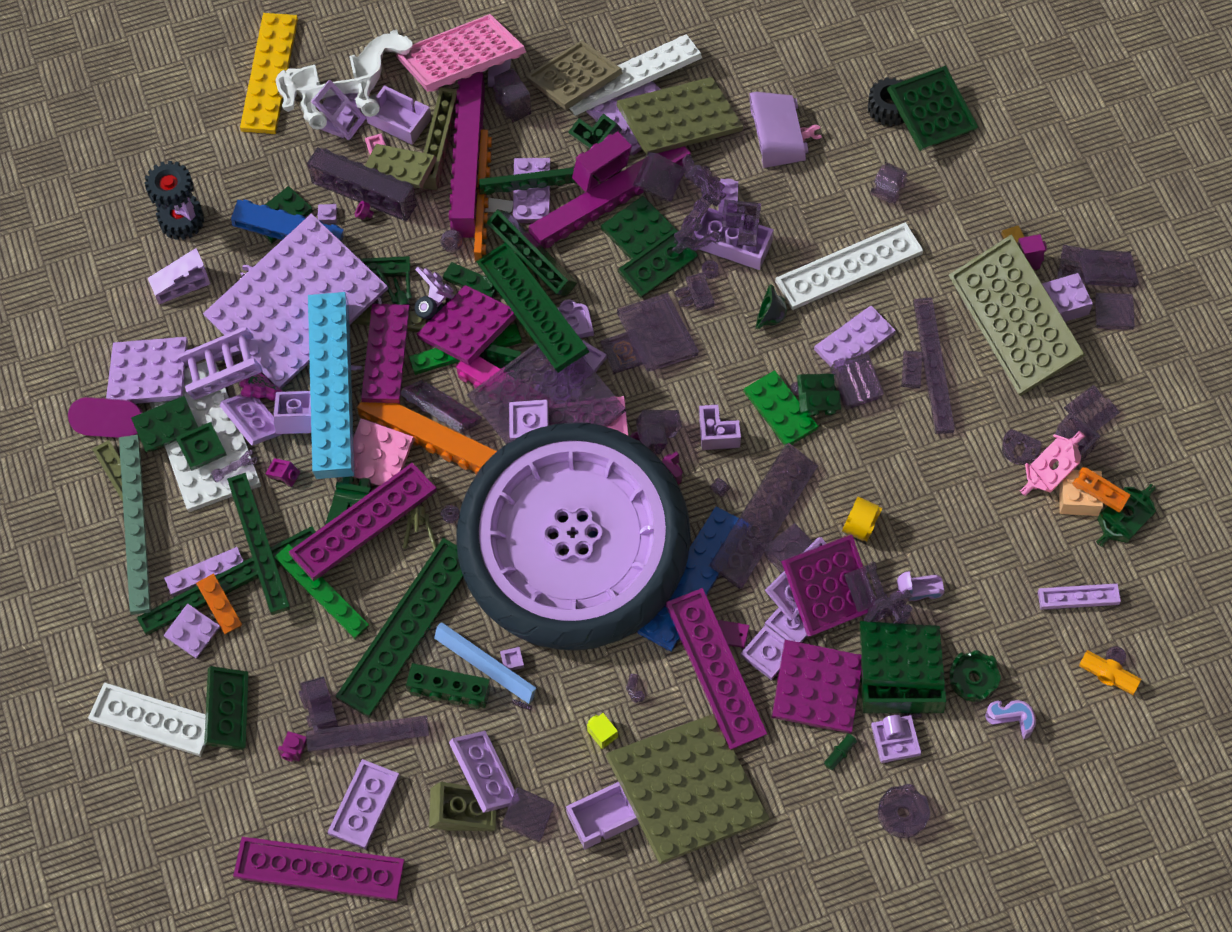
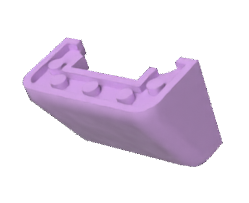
M765 92L749 93L750 110L755 121L763 168L805 161V153H808L807 142L803 143L796 109H798L797 99H793L792 95Z

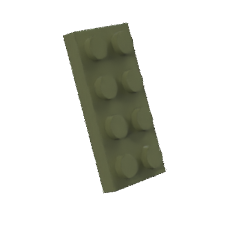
M376 144L361 174L366 178L422 189L437 158L431 154Z

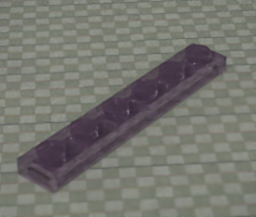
M427 715L306 731L308 752L429 736Z

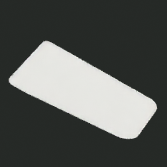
M489 198V208H485V212H495L497 209L511 212L513 201Z

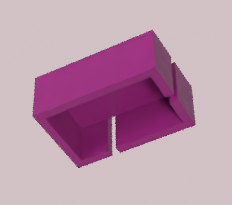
M618 131L613 135L609 134L604 141L594 144L590 150L585 153L582 152L576 157L572 178L587 193L599 185V182L593 175L602 183L628 165L632 149L631 144Z

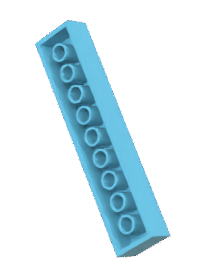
M345 292L308 295L312 471L316 479L355 476L349 301Z

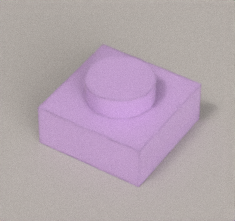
M319 204L318 220L322 221L323 224L336 223L337 205Z
M520 647L500 651L503 665L511 671L524 668Z

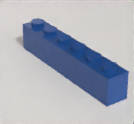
M237 199L231 223L234 227L283 240L306 218L302 215L288 214L284 210L277 211L267 205H256L249 200L242 201ZM323 224L342 242L344 232L341 227L334 224Z

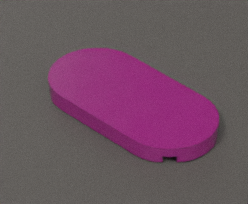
M83 397L73 402L70 406L68 420L71 427L79 434L119 438L137 434L131 417L143 412L136 403L130 400Z

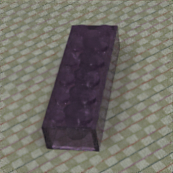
M317 147L307 162L313 184L359 203L365 201L370 204L371 208L407 222L417 206L414 187L409 182L398 180L392 175L383 174L375 168L364 166L360 162L351 161L343 155L339 156L328 149Z

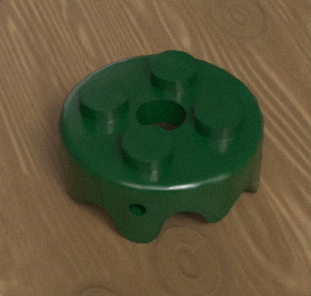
M978 650L966 654L963 652L959 653L953 661L949 672V682L954 692L959 697L972 702L983 701L991 697L997 690L1001 679L996 658L992 655H985ZM975 673L979 676L980 680L973 682L969 679V675Z

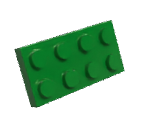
M775 370L744 388L743 392L786 448L818 430V425L811 416H808V413L800 412V402Z

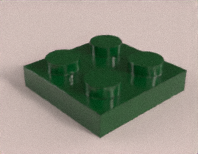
M211 422L175 437L191 471L227 455Z

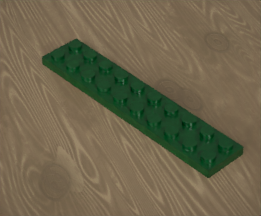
M506 242L476 261L557 373L589 353L586 345Z
M445 538L441 540L335 696L337 700L368 718L372 716L464 578L459 564L456 544Z

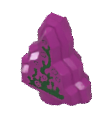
M262 372L239 383V386L243 388L241 396L247 398L254 397L258 399L264 397L275 401L276 392H283L277 385L272 384Z

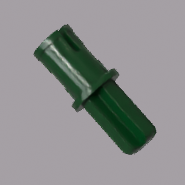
M848 733L838 746H834V751L824 761L825 767L834 770L843 758H847V753L858 742L857 739Z

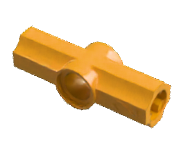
M1088 650L1079 664V667L1096 675L1102 683L1108 686L1115 685L1134 695L1142 680L1124 670L1117 661L1112 659L1105 660Z

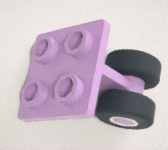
M417 267L415 270L430 285L429 297L423 296L417 300L415 312L419 317L431 320L444 307L442 302L446 297L449 299L454 298L455 295L452 293L454 290L448 284L442 282L443 278L437 272L432 273L427 268Z

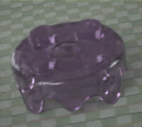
M905 784L903 786L891 787L887 790L882 798H880L877 814L881 826L890 835L898 838H911L918 835L926 827L930 817V809L926 796L920 794L913 785ZM900 808H905L908 810L909 815L903 818L898 815L897 811Z

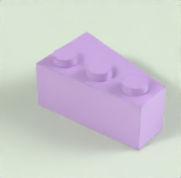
M196 248L148 278L158 304L210 285L204 264Z

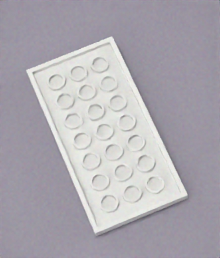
M206 361L196 364L200 379L210 375ZM215 362L216 371L219 372L217 364ZM189 367L185 368L183 396L187 400L198 427L211 422L227 454L218 460L191 471L178 442L175 441L165 445L187 511L191 512L233 497L227 478L246 473L251 490L261 487L242 433L220 407L221 401L229 399L226 389H220L194 400L186 392L185 388L186 385L193 382ZM170 401L149 403L153 409Z

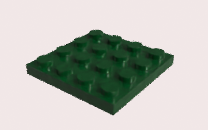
M946 66L896 83L887 88L919 151L970 133L978 128Z
M860 621L862 685L944 690L945 681L940 626Z

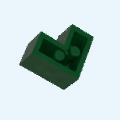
M602 114L593 127L578 118L568 133L590 150L594 144L604 141L609 134L613 135L617 131L620 133L622 129L615 121Z

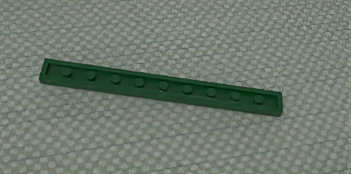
M313 526L270 547L273 557L288 544L294 548L314 534L316 531ZM251 557L215 577L226 595L259 576ZM275 560L276 566H277V567L281 566V565ZM198 586L153 608L151 612L144 613L136 618L145 635L148 636L174 622L187 603L197 610L207 605V602Z

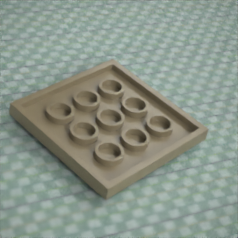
M581 40L526 75L529 83L567 110L623 73L619 66Z

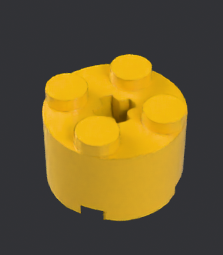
M857 496L842 532L848 535L852 534L853 537L867 542L882 508Z

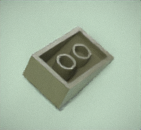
M439 782L430 788L429 828L446 831L496 830V810L483 813L470 786Z

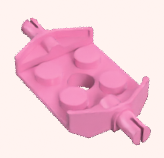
M1078 431L1072 439L1054 434L1055 441L1031 465L1025 464L1028 483L1020 490L1024 496H1027L1033 488L1051 493L1080 464L1081 455L1078 443L1085 437L1081 431ZM1056 461H1059L1058 468L1054 470V463Z

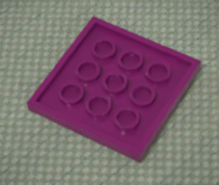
M465 285L416 335L421 341L470 365L517 317L509 306Z
M852 534L781 561L807 636L815 635L878 609Z
M785 640L771 718L851 734L862 669L861 655Z

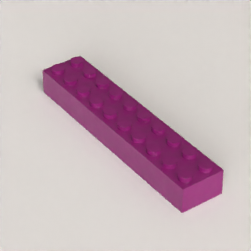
M476 72L469 78L458 79L457 118H455L456 133H454L455 148H453L454 164H452L453 179H451L452 194H450L451 210H449L450 230H455L458 233L455 238H475L481 130H483L485 98L483 72Z

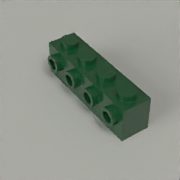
M412 663L406 688L411 695L416 697L424 695L429 696L430 699L435 701L443 699L455 705L463 703L471 708L479 709L480 707H486L491 683L490 679Z

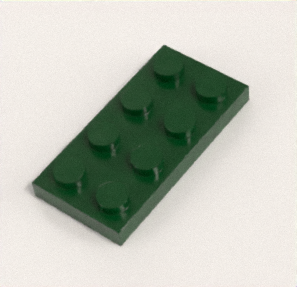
M674 228L618 269V273L641 299L697 259L698 255Z
M215 666L208 668L204 745L239 750L246 748L248 671Z

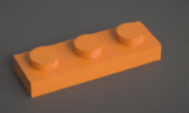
M214 573L196 582L224 635L242 626Z

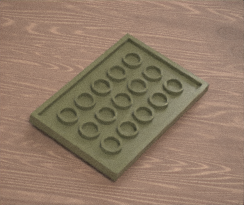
M712 77L617 100V108L646 156L743 130L742 123Z

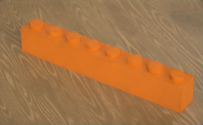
M361 400L357 406L361 419L413 436L415 438L413 445H420L429 453H436L448 462L453 461L462 469H469L475 474L497 452L397 403L362 402Z

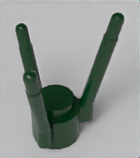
M377 269L381 281L388 287L387 292L391 297L392 303L411 306L410 272L406 271L407 293L401 291L397 279H393L397 291L394 296L380 269Z

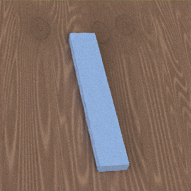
M441 622L437 626L434 639L529 704L533 700L536 687Z

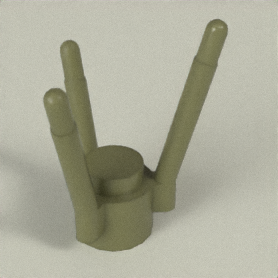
M418 505L407 516L408 523L403 548H407L411 525L413 524L415 532H418L419 525L425 522L433 550H435L437 547L430 526L429 515L425 514L423 506Z

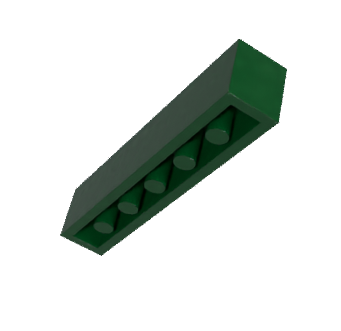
M499 209L494 212L487 221V224L557 295L568 296L578 282L509 212Z

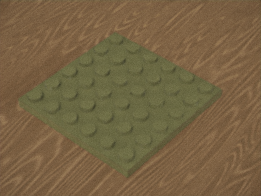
M714 714L606 754V758L659 864L764 824L769 820L733 749H729Z

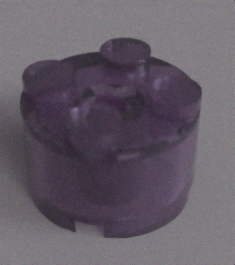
M885 162V165H882L874 180L876 187L875 189L871 188L870 195L890 204H896L900 196L898 194L900 188H904L908 179L906 177L908 173L902 168Z

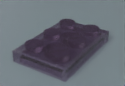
M1082 249L1079 252L1086 285L1136 287L1139 284L1131 252Z

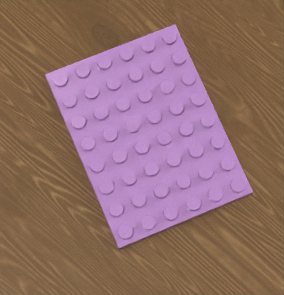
M310 214L210 306L203 315L223 335L246 326L254 335L253 339L247 341L251 358H254L261 365L262 373L274 385L282 389L310 363L308 295L345 292L349 301V324H351L388 287L314 215ZM240 344L236 345L235 347L241 352Z

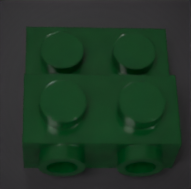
M834 374L797 375L801 413H808V416H816L820 412H825V415H835L836 411L841 410L840 391H836Z

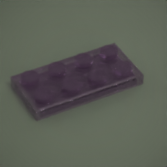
M423 379L402 388L400 395L405 397L408 402L416 404L422 411L430 413L438 421L449 425L455 432L462 433L480 424L482 420L481 416Z

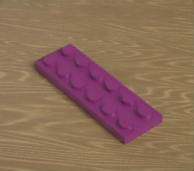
M372 304L361 396L362 402L400 403L410 311L409 305Z

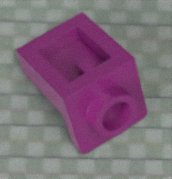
M676 451L673 454L666 455L662 462L674 476L677 483L680 484L683 472L677 465L679 453Z
M274 458L265 474L271 479L281 480L287 486L292 487L300 471L291 461Z
M288 731L283 745L278 747L281 758L290 762L293 760L300 761L308 740L307 737Z

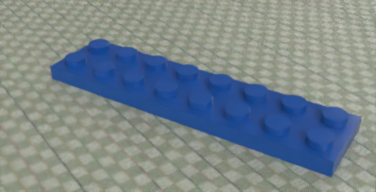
M716 506L690 546L685 572L669 601L703 588L707 596L747 532L750 524ZM666 605L654 619L637 631L641 636L671 652L680 640Z

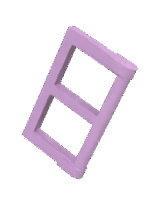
M331 80L326 82L311 101L347 140L353 137L366 119ZM329 89L342 100L332 115L319 102ZM345 106L358 117L349 131L336 120Z

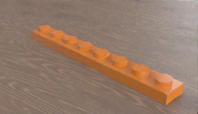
M481 130L478 186L479 179L490 178L491 175L488 163H491L489 148H492V137H489L488 130ZM478 189L474 242L475 262L481 259L483 255H486L484 239H487V228H484V225L487 224L488 213H485V208H489V197H486V194L479 195Z

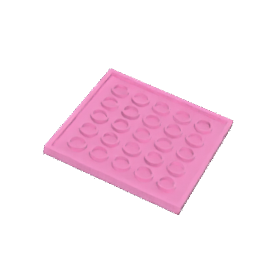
M489 14L413 44V48L407 55L395 54L397 59L428 92L436 91L443 85H451L458 79L469 78L476 72L486 71L491 66L501 65L511 58H519L526 51L524 45Z

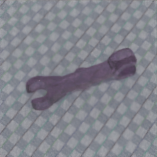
M248 450L239 460L231 462L230 465L222 469L213 470L211 473L212 478L215 482H219L225 475L236 471L241 466L255 464L257 457L249 459L248 457L253 455V451Z

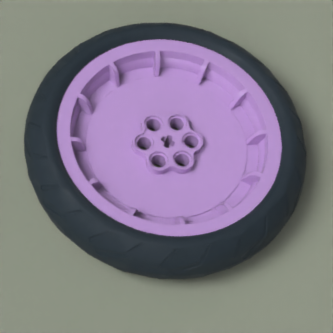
M559 423L540 427L526 432L504 445L479 469L468 488L460 509L456 531L460 568L468 589L482 610L492 620L513 635L538 646L559 650L598 648L622 640L647 625L662 610L677 589L686 569L691 539L686 502L676 479L665 464L640 441L618 430L591 423ZM581 515H586L588 519L584 522H580L578 520V517ZM561 516L568 517L566 522L558 521ZM553 532L559 534L556 539H550L549 535ZM572 532H576L575 538H571ZM589 532H598L595 538L588 537ZM563 548L569 550L568 554L564 556L560 555L559 551ZM581 548L589 550L585 555L579 554L578 551Z

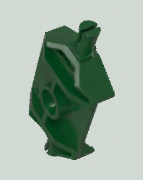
M1149 484L1142 491L1135 487H1125L1123 489L1130 494L1123 509H1130L1133 515L1127 516L1123 513V509L1117 512L1109 506L1099 514L1097 520L1103 535L1096 541L1098 545L1100 544L1103 547L1109 539L1129 543L1137 531L1151 516L1155 515V505L1150 498V495L1156 490L1153 484Z

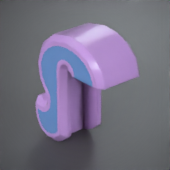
M907 571L897 578L899 595L904 600L916 601L926 597L936 599L944 594L942 577L939 575L911 578L910 571Z
M999 700L990 703L985 714L986 720L990 724L1019 721L1023 739L1030 737L1036 725V717L1029 704L1020 700L1011 701L1005 707L1001 706L1002 702Z

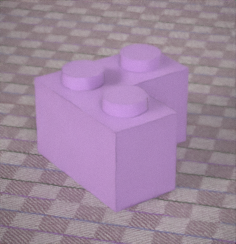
M718 405L699 406L702 450L740 448L739 420L720 422Z

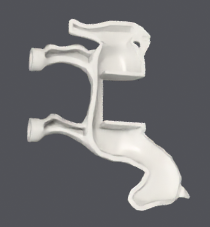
M397 29L392 30L390 34L376 37L369 42L358 57L355 55L349 56L355 79L335 81L333 83L343 94L358 93V96L355 98L357 108H360L365 116H375L379 112V105L376 100L369 98V94L380 78L383 53L391 52L407 55L413 48L412 41L407 36L399 35ZM311 65L301 69L290 68L286 71L282 70L276 77V86L280 95L284 98L283 109L287 112L293 110L295 97L298 94L302 98L299 106L304 113L303 117L306 122H309L313 129H323L327 125L326 116L323 112H318L316 106L311 103L312 99L325 85H320L316 66ZM329 89L322 99L336 96V94Z

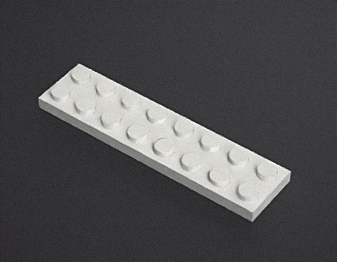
M687 34L678 37L673 41L617 65L622 69V75L575 104L570 110L576 116L702 59L701 53Z
M905 222L776 277L775 282L791 309L794 310L922 255L923 249Z

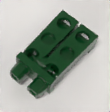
M352 476L342 477L340 482H336V490L325 525L371 492L370 479L361 478L359 486L353 485L354 478Z

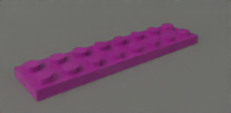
M411 463L291 549L289 554L305 573L315 581L437 492V489Z
M703 588L666 602V607L729 749H735L766 736L767 732Z
M242 837L233 877L240 880L397 901L405 860L395 857Z

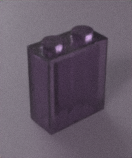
M858 352L851 355L849 359L844 360V358H840L833 362L834 364H832L830 371L831 374H834L835 384L838 391H840V397L845 410L882 398L884 392L868 352L864 354Z

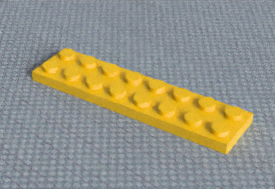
M263 13L240 124L241 132L276 134L283 100L276 86V77L282 70L286 71L289 69L298 23L297 15Z

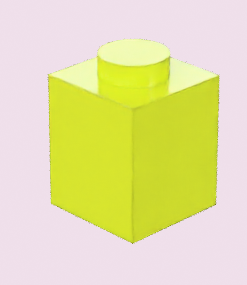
M604 713L599 716L595 715L588 721L587 731L601 749L618 738L617 729Z

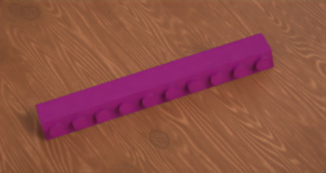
M683 146L649 155L587 193L585 192L528 226L529 234L544 249L549 248L560 239L567 238L570 233L582 229L589 222L596 221L606 212H611L618 205L628 202L635 195H640L647 188L657 185L664 178L671 177L676 171L686 168L691 163V153Z

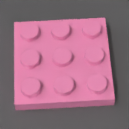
M360 419L353 437L355 476L352 477L358 479L367 478L370 479L372 484L382 485L404 468L415 438Z

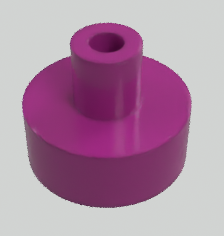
M361 201L355 211V217L364 220L366 216L372 218L374 214L370 210V204L365 201Z

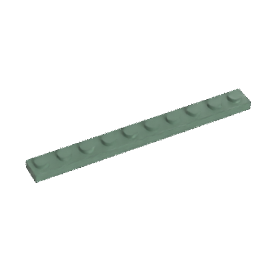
M138 435L119 437L129 608L131 615L151 612L140 438Z

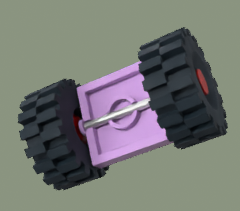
M164 161L160 162L161 166L158 167L156 164L153 166L154 170L150 169L148 171L149 176H145L146 182H144L151 202L155 203L157 207L156 217L162 232L166 233L169 238L172 235L175 240H178V237H181V240H185V236L191 238L193 237L192 233L197 234L199 232L198 228L202 229L204 214L199 200L197 201L196 197L192 195L194 184L190 172L186 169V166H181L179 162H175V164L172 161H168V164H165Z

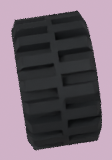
M886 77L885 80L880 79L878 83L875 82L869 93L868 113H870L871 118H875V122H881V125L884 126L885 124H888V126L895 124L897 126L900 125V122L904 123L896 105L884 102L887 99L892 100L887 88L904 80Z

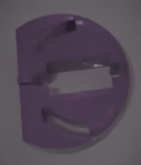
M1010 429L1005 434L1002 441L1004 456L1010 462L1018 465L1032 463L1036 460L1041 450V441L1013 429ZM1023 442L1026 448L1022 456L1014 458L1015 454L1013 452L1016 445H1020ZM1032 448H1034L1035 455H1032Z

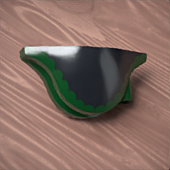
M772 284L767 288L757 316L755 326L757 330L765 325L773 326L780 323L787 314V307L784 303L785 298L777 295Z

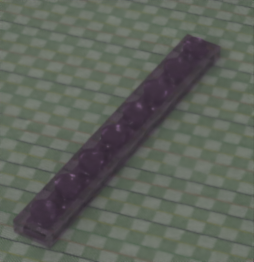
M932 297L914 299L913 306L935 434L954 433L955 427Z

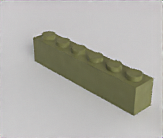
M440 87L424 149V153L435 155L437 161L423 185V189L438 190L456 117V103H458L456 89Z

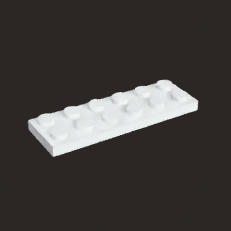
M105 682L88 717L91 722L200 757L206 746L204 745L205 714Z

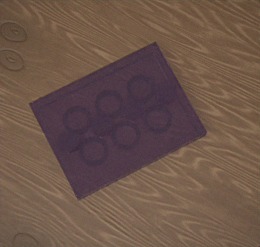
M668 293L617 309V315L647 372L698 356L699 351Z

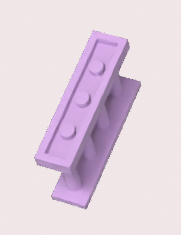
M246 326L178 355V358L190 368L193 382L186 385L185 388L186 392L194 400L263 372L261 365L250 356L247 341L253 339L254 335ZM240 344L244 361L234 365L230 348ZM223 351L227 368L217 372L213 355ZM206 358L210 375L200 379L196 362Z

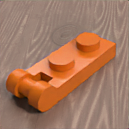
M1086 467L1080 469L1079 477L1075 478L1072 483L1077 489L1087 492L1117 512L1123 509L1130 497L1129 493ZM1089 479L1092 482L1088 484L1087 482H1085V480Z

